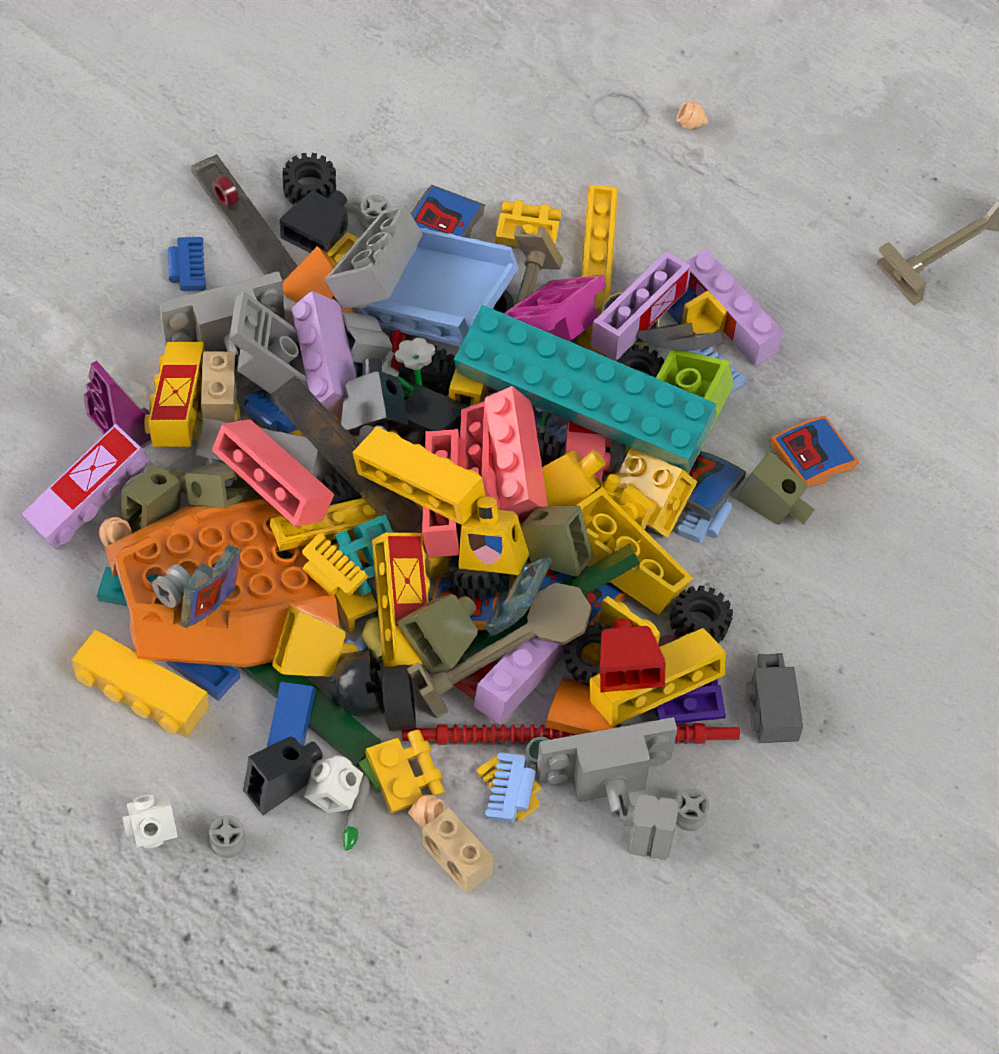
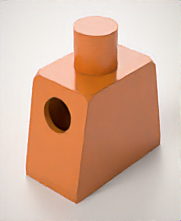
M317 246L283 281V294L295 303H298L311 291L337 301L324 280L336 266L330 255ZM341 307V311L353 312L351 308L343 310Z

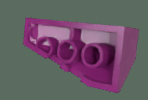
M97 360L91 363L88 375L90 382L86 384L88 391L84 393L86 413L103 435L117 424L139 446L151 440V435L145 432L144 424L145 416L150 415V412L145 407L141 409Z

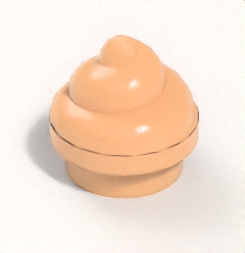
M685 101L677 115V122L681 123L682 128L687 130L708 124L704 109L696 101Z
M111 517L104 520L100 525L98 536L106 547L132 534V530L127 521L119 517Z
M425 795L412 805L408 813L423 828L445 811V804L442 799H437L434 795Z

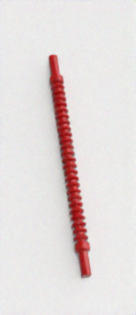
M676 723L675 744H679L680 740H684L685 744H688L689 740H693L694 744H705L706 740H740L739 727H706L704 723H695L693 727H689V724L686 723L684 727H679V724ZM437 724L436 728L402 730V741H409L407 734L415 730H420L424 741H436L437 745H447L448 741H453L454 745L458 741H462L463 745H466L467 741H472L473 745H476L477 741H482L483 745L487 741H491L493 745L496 744V741H501L502 745H505L506 741H511L512 745L516 741H520L524 745L525 741H531L536 737H545L548 740L574 736L575 734L545 728L544 724H540L539 728H535L534 724H531L530 728H525L524 724H521L520 728H516L515 724H512L511 728H506L505 724H502L501 728H496L495 724H492L491 728H487L486 724H483L482 728H477L476 724H473L472 728H467L466 724H463L462 728H458L456 724L453 725V728H448L447 724Z

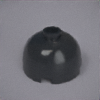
M373 649L361 650L345 656L335 669V680L329 682L333 701L339 700L342 708L353 716L373 717L385 712L382 681L380 682L377 672L381 670V667Z

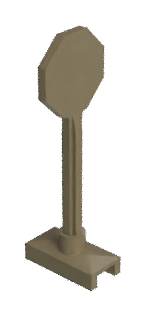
M999 199L986 213L985 217L972 222L918 256L913 255L905 260L890 242L885 243L879 247V252L884 257L877 261L878 267L913 305L923 300L926 282L919 275L924 270V267L974 238L984 229L999 231Z
M516 226L514 238L526 256V269L516 304L533 293L540 270H561L563 258L545 227H539L536 235L527 234L522 226ZM487 386L489 393H496V389Z
M553 583L537 593L528 613V623L446 672L442 671L431 677L419 662L407 670L420 689V693L436 718H439L448 712L442 694L452 689L453 684L534 637L558 644H567L585 633L592 608L580 588Z

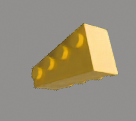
M602 488L576 505L581 506L594 557L587 565L588 567L624 546L631 544L639 559V565L610 582L657 615L676 602L680 592L686 590L694 578Z

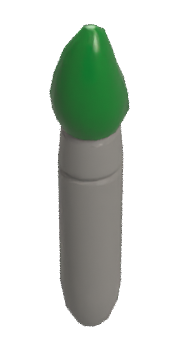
M367 775L362 776L358 795L349 812L347 827L343 831V847L345 851L352 849L358 840V829L362 821L371 786Z

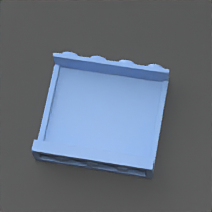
M419 228L423 236L390 298L370 303L357 310L359 314L374 316L381 328L393 331L400 330L401 333L461 346L481 305L493 309L519 268L511 247L502 244L498 245L478 239L456 236L451 233L447 234L427 228Z

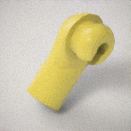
M374 617L366 622L362 632V639L368 649H373L380 662L383 659L379 617Z

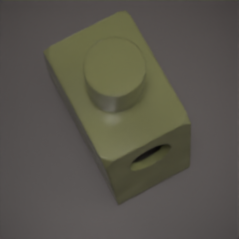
M771 451L765 455L752 471L736 498L741 503L778 525L783 522L788 514L804 525L815 511L814 508L800 499L808 487L807 483Z
M212 463L188 471L179 480L181 482L180 490L183 493H187L190 505L225 508L259 495L255 489L226 463ZM233 480L230 486H225L224 481Z
M152 466L122 489L121 519L129 523L132 533L178 511L181 487L179 480L185 474L182 470L173 468L168 473L159 466Z
M581 506L538 507L523 524H520L528 548L529 559L534 565L578 577L594 558Z
M450 594L430 601L397 622L431 675L452 669L476 637L477 628L470 619V616L476 611V605L469 597L462 596L458 600L455 595Z

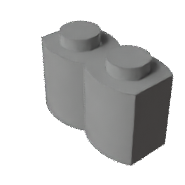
M341 311L353 362L363 363L364 360L371 358L383 361L387 353L392 351V343L388 336L381 332L377 319L371 315Z

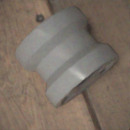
M370 195L361 202V225L365 230L383 210L390 209V203L385 197Z
M173 565L167 570L166 576H159L152 582L156 596L170 608L178 605L182 596H189L195 591L192 577L179 565Z
M686 789L676 798L679 803L676 825L686 831H695L700 829L706 822L709 800L700 790ZM687 812H694V813H695V816H694V815H690V814H686V813H687Z
M224 815L212 822L209 828V837L213 852L221 858H232L240 854L244 849L245 837L243 825L239 819L234 816Z

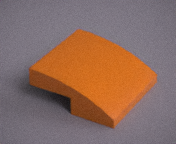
M562 678L546 719V727L575 735L617 727V725L612 727L590 702V684L586 686L580 681Z

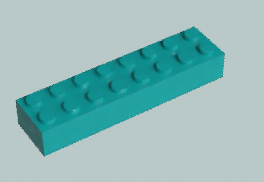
M481 305L454 358L457 373L498 391L513 386L530 399L533 406L687 472H690L716 418V403L484 305Z

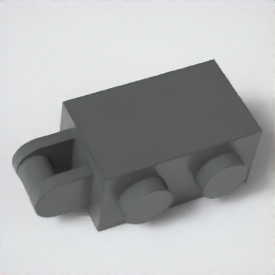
M782 653L758 654V668L754 669L752 680L747 681L746 684L748 701H753L754 711H751L750 717L752 731H757L759 744L798 742L803 729V720L795 667H785Z

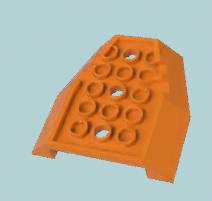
M260 494L225 508L188 505L105 547L112 575L119 576L130 612V634L138 659L235 667H250L273 662L289 606H296L339 626L336 597L326 592L303 570V567L309 561L302 554V550L306 546L286 550L293 555L290 559H282L277 556L276 553L280 549L272 532L270 520L271 518L283 515ZM239 555L233 591L213 612L193 624H190L194 592L189 596H182L180 603L174 608H170L160 601L153 590L152 583L147 580V577L153 574L166 576L167 570L170 567L179 565L192 577L196 591L214 581L224 572L215 570L212 567L214 563L223 562L230 566Z

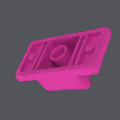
M604 275L550 280L504 314L570 342L591 326L598 317L594 298H596V293L606 287Z

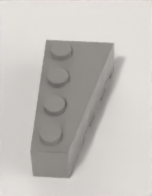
M406 205L383 210L324 279L343 310L353 307L360 309L370 303L390 298L423 236Z
M208 418L203 419L195 455L206 459L205 465L225 463L212 451L222 424L229 422ZM262 429L319 481H322L325 475L331 477L333 473H339L343 455L342 449L319 439Z

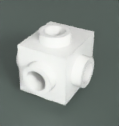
M342 756L318 760L311 771V779L304 797L327 813L351 810L359 792L363 773L355 768L349 759Z
M168 794L156 797L153 795H143L135 798L132 803L127 804L129 815L122 818L127 837L134 836L136 847L154 848L162 845L165 840L178 837Z

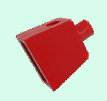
M622 618L614 622L613 629L602 631L600 653L601 693L665 687L666 662L650 627H633L631 620Z

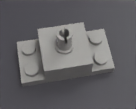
M279 271L158 303L165 347L167 342H204L206 352H235L236 365H238L237 356L240 355V348L229 340L235 299L244 291L280 318H285L283 282Z
M243 291L235 299L229 340L240 348L237 371L240 372L237 375L238 385L243 388L249 383L245 387V391H251L256 385H259L284 404L288 403L301 391L311 399L296 328Z
M674 717L539 742L536 770L539 784H560L569 778H573L578 802L608 797L612 816L620 817L619 810L621 809L623 816H627L628 805H631L628 793L645 790L649 766H658L667 760H671L677 733Z

